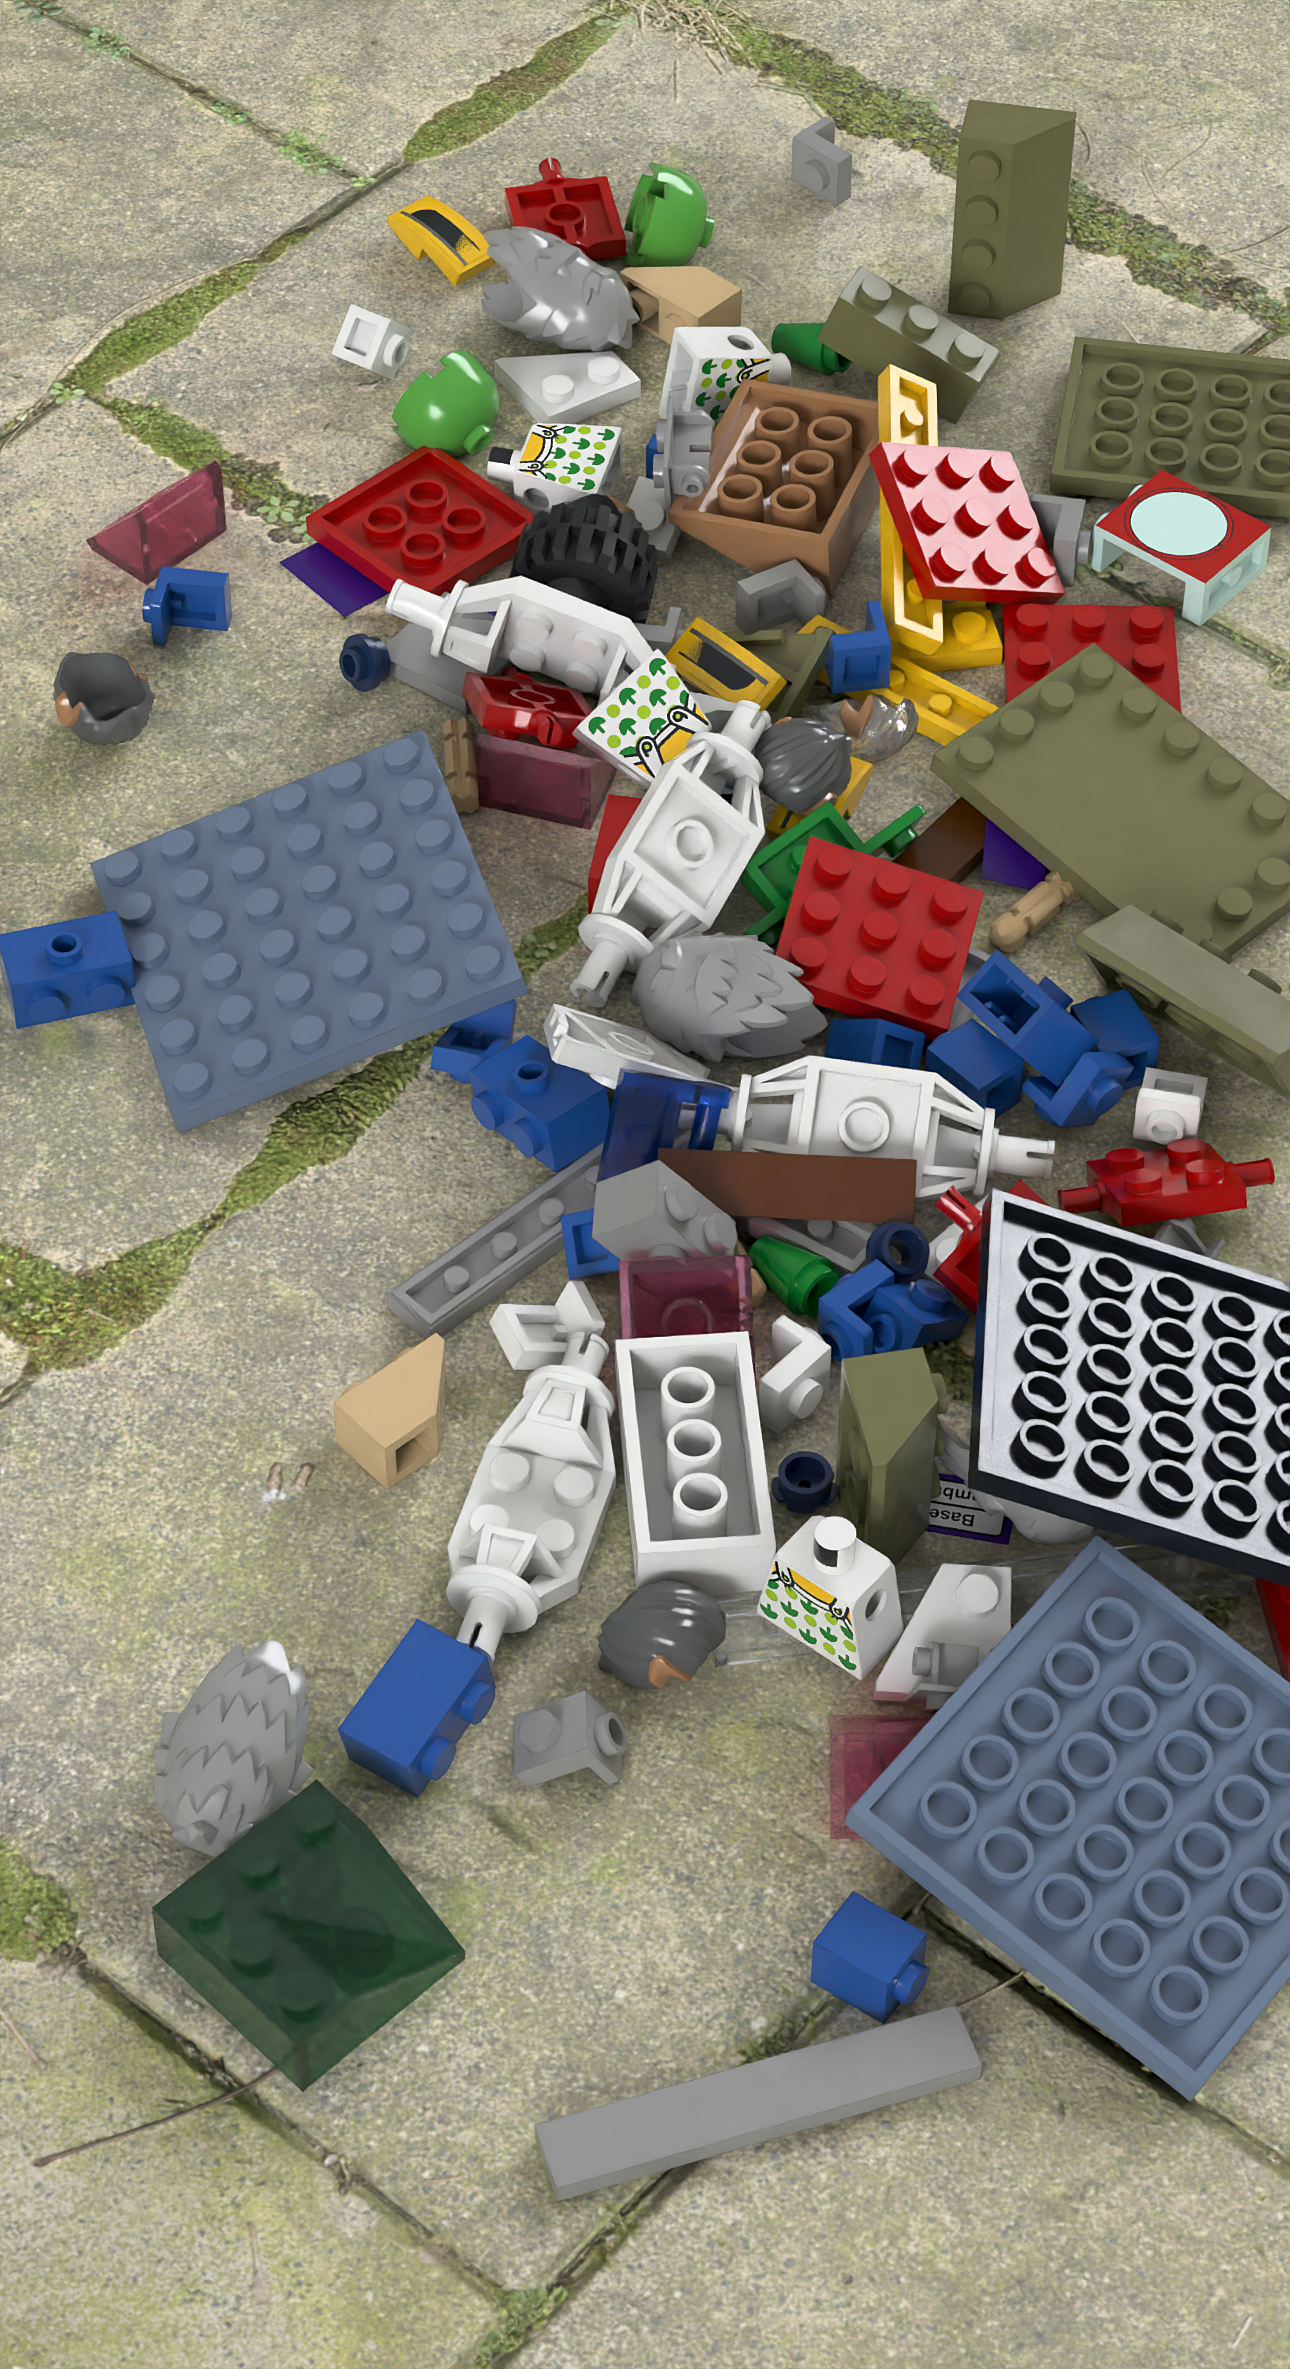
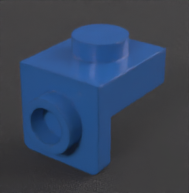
M162 566L155 588H147L143 599V621L151 623L153 644L165 646L172 625L228 631L232 619L229 573Z
M512 999L451 1024L447 1031L433 1045L431 1069L448 1072L453 1080L471 1084L469 1074L471 1068L512 1044L517 1008L516 1001Z
M1118 1051L1084 1052L1068 1077L1058 1087L1045 1076H1031L1026 1079L1021 1089L1035 1102L1034 1109L1037 1114L1056 1127L1094 1125L1101 1114L1109 1111L1119 1101L1124 1090L1122 1084L1130 1075L1134 1066Z
M875 1259L856 1273L844 1275L828 1293L819 1298L817 1333L823 1338L825 1343L831 1346V1359L834 1361L842 1362L844 1358L872 1355L874 1333L872 1328L862 1318L877 1288L894 1284V1273L878 1259Z
M920 1279L914 1282L878 1287L862 1320L873 1330L872 1354L919 1348L923 1344L959 1338L970 1316L951 1301V1295L944 1287L933 1281Z

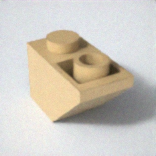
M703 266L627 267L620 272V279L632 298L633 309L640 318L639 322L635 324L665 341L670 346L672 344L674 328L741 327L742 289Z
M435 1333L417 1346L402 1350L390 1364L366 1380L351 1384L339 1398L333 1401L336 1443L387 1490L439 1455L446 1390L445 1340Z

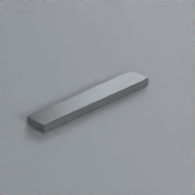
M657 1102L616 1131L612 1138L569 1164L388 1292L387 1308L425 1340L435 1333L440 1337L444 1336L565 1249L560 1216L593 1209L597 1182L657 1161L658 1148L703 1150L711 1144V1133L677 1128V1130L671 1129L672 1111L675 1103L673 1102L669 1106Z
M952 2005L535 2124V2139L557 2201H561L981 2079L982 2063L957 2005Z

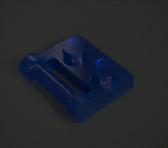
M620 1068L596 1183L657 1161L658 1148L673 1149L682 1102L697 1104L687 1149L713 1150L721 1110L728 1109L732 1089L711 1082L691 1081Z

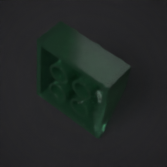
M317 1779L152 1907L158 1955L302 2092L466 1959L463 1947L365 1822Z

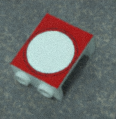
M1161 470L1144 485L1136 486L1128 498L1112 512L1104 513L1097 520L1092 529L1093 553L1091 568L1101 572L1125 551L1130 552L1186 582L1182 617L1201 626L1266 570L1272 527L1178 477Z

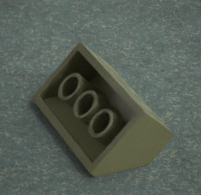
M969 99L959 137L948 313L1001 320L1060 294L1077 112Z
M1130 904L1082 930L1077 935L1073 943L1104 987L1113 992L1127 989L1140 1009L1290 1101V1001L1279 995L1282 992V988L1274 980L1256 969H1251L1249 974L1246 975L1231 966L1230 964L1233 959L1223 949L1206 939H1202L1199 945L1193 943L1181 935L1184 929L1175 920L1156 909L1150 915H1147Z

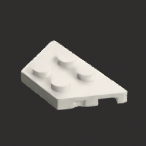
M554 1003L543 1024L551 1059L554 1062L588 1072L592 1079L608 1088L624 1091L627 1084L638 1087V1090L648 1098L669 1106L674 1102L676 1089L729 1098L733 1097V1092L740 1091V1087H731L708 1080L707 1077L711 1069L693 1058L682 1054L673 1046L659 1040L649 1032ZM749 1098V1104L752 1103L754 1098Z

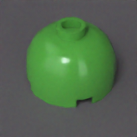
M651 162L648 166L653 176L641 175L631 199L624 230L634 233L632 240L633 249L626 246V256H622L623 262L634 267L683 266L693 258L698 247L706 248L708 246L714 229V218L707 216V199L701 185L690 175L675 168Z
M459 350L447 354L439 360L446 368L433 378L426 371L416 378L393 410L392 419L398 424L397 426H392L393 431L415 451L422 446L440 448L456 459L467 453L472 456L477 455L494 438L495 432L492 428L497 421L500 408V397L496 384L484 365L470 351Z

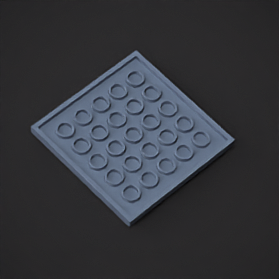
M424 729L90 863L106 913L117 911L133 963L135 987L130 989L172 1119L180 1133L529 993Z
M1096 1534L849 1809L843 1823L1191 2102L1290 1979V1683Z

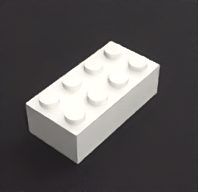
M748 1331L615 1340V1391L636 1590L644 1585L667 1580L687 1583L699 1588L712 1598L761 1595L771 1561L776 1554V1541Z

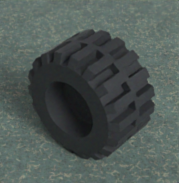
M575 501L574 507L570 508L564 503L553 505L550 513L542 510L534 515L532 524L526 523L518 541L509 578L526 577L627 617L633 623L645 624L658 574L659 564L656 563L658 554L655 545L648 544L649 535L642 527H632L633 519L623 513L620 516L612 514V508L602 504L597 509L589 507L588 502Z

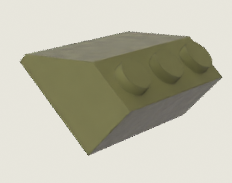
M862 266L859 267L838 297L817 338L821 343L877 377L891 364L935 383L937 414L955 425L1001 356L1000 351Z
M923 1347L842 1359L835 1484L838 1486L839 1502L844 1518L849 1520L856 1529V1538L888 1557L895 1567L929 1526L931 1499L940 1497V1479L934 1457L943 1456L944 1453L943 1434L937 1415L947 1412V1395L941 1373H930Z

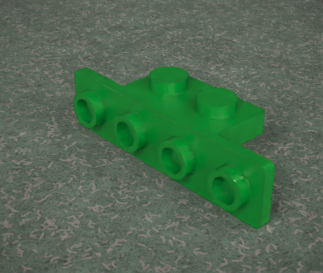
M827 801L750 858L739 879L768 914L744 931L742 935H757L758 941L766 943L770 948L778 943L810 836L874 857H878L883 852H886L892 859L919 837L914 827L927 812L918 803L863 843L830 801Z

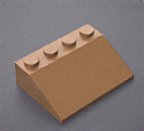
M743 378L713 433L712 453L710 454V485L708 489L695 498L678 495L668 512V522L756 574L796 559L812 577H817L822 582L827 595L831 596L880 502V486L869 458V454L879 444L878 402Z

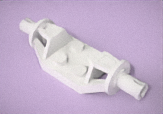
M523 576L469 587V583L459 580L451 594H447L445 598L407 584L404 580L397 579L386 604L385 614L397 616L432 630V637L434 638L430 655L441 658L444 653L484 673L488 672L495 658L499 656L511 661L522 670L540 672L565 682L570 688L578 689L582 693H592L599 696L597 707L629 676L623 670L625 662L635 671L653 653L629 618ZM497 611L494 621L462 619L463 613ZM670 663V665L672 666V668H673L674 671L676 672V667H677V666Z
M747 700L738 701L720 734L706 731L695 733L688 740L686 750L662 765L608 856L592 912L584 917L578 926L579 936L592 952L577 978L572 981L570 990L577 997L580 996L583 989H586L587 991L581 999L585 1004L597 1008L603 1007L608 1001V996L623 970L637 973L641 958L648 956L663 941L694 931L702 933L708 930L763 838L765 829L759 793V785L763 780V769L759 761L751 754V751L764 729L770 724L771 718L765 710L761 712L757 720L753 719L761 707L758 704ZM724 787L733 790L732 804H729L721 797ZM646 927L658 928L648 939L642 934Z
M809 1055L755 1077L742 1074L740 1091L733 1092L732 1098L686 1092L683 1089H676L671 1129L677 1130V1128L727 1135V1141L732 1142L731 1151L917 1160L915 1202L939 1198L952 1185L959 1193L973 1190L974 1195L983 1196L986 1178H992L993 1172L1041 1178L1044 1181H1050L1055 1141L1048 1140L1047 1142L998 1135L999 1128H994L995 1109L985 1108L984 1110L934 1072ZM794 1094L793 1104H749V1098ZM943 1115L981 1130L980 1136L940 1125L939 1117Z
M576 1332L568 1340L567 1350L561 1365L552 1364L538 1367L529 1374L523 1390V1399L486 1446L447 1546L451 1577L446 1589V1595L450 1605L464 1618L456 1640L486 1656L490 1668L493 1665L494 1654L502 1633L526 1631L535 1624L540 1613L578 1594L616 1491V1471L608 1425L615 1403L612 1393L598 1380L601 1368L607 1360L610 1350L604 1339L593 1333L585 1353L581 1351V1348L586 1338V1332Z

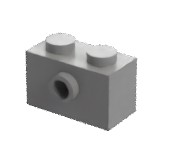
M657 1160L596 1183L592 1238L669 1298L733 1276L734 1247L737 1243L736 1221L663 1162Z

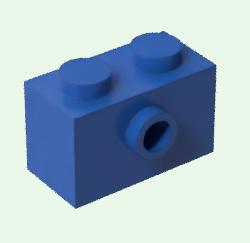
M117 911L0 934L2 980L17 1029L135 1004L130 989L135 987L133 963Z
M997 949L956 995L1013 1051L1057 1087L1070 1074L1084 1052H1089L1099 1041L1095 1035L1066 1010L1074 1001L1067 993L1047 976L1037 984Z
M529 1035L524 1036L469 1070L474 1095L471 1099V1107L481 1125L488 1130L494 1129L514 1143L523 1155L527 1157L533 1156L554 1172L559 1171L614 1136L606 1087L581 1070L554 1062L551 1059L549 1049Z
M417 1619L338 1728L348 1758L418 1798L430 1780L437 1781L447 1772L455 1757L456 1743L470 1724L477 1725L485 1718L493 1704L496 1686L487 1657Z

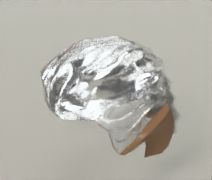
M868 695L863 704L858 699H845L824 706L809 705L802 709V713L807 718L820 720L851 738L850 756L872 764L888 759L901 751L913 737L919 720L915 705L910 699L903 698L902 702L897 707H894L883 695Z

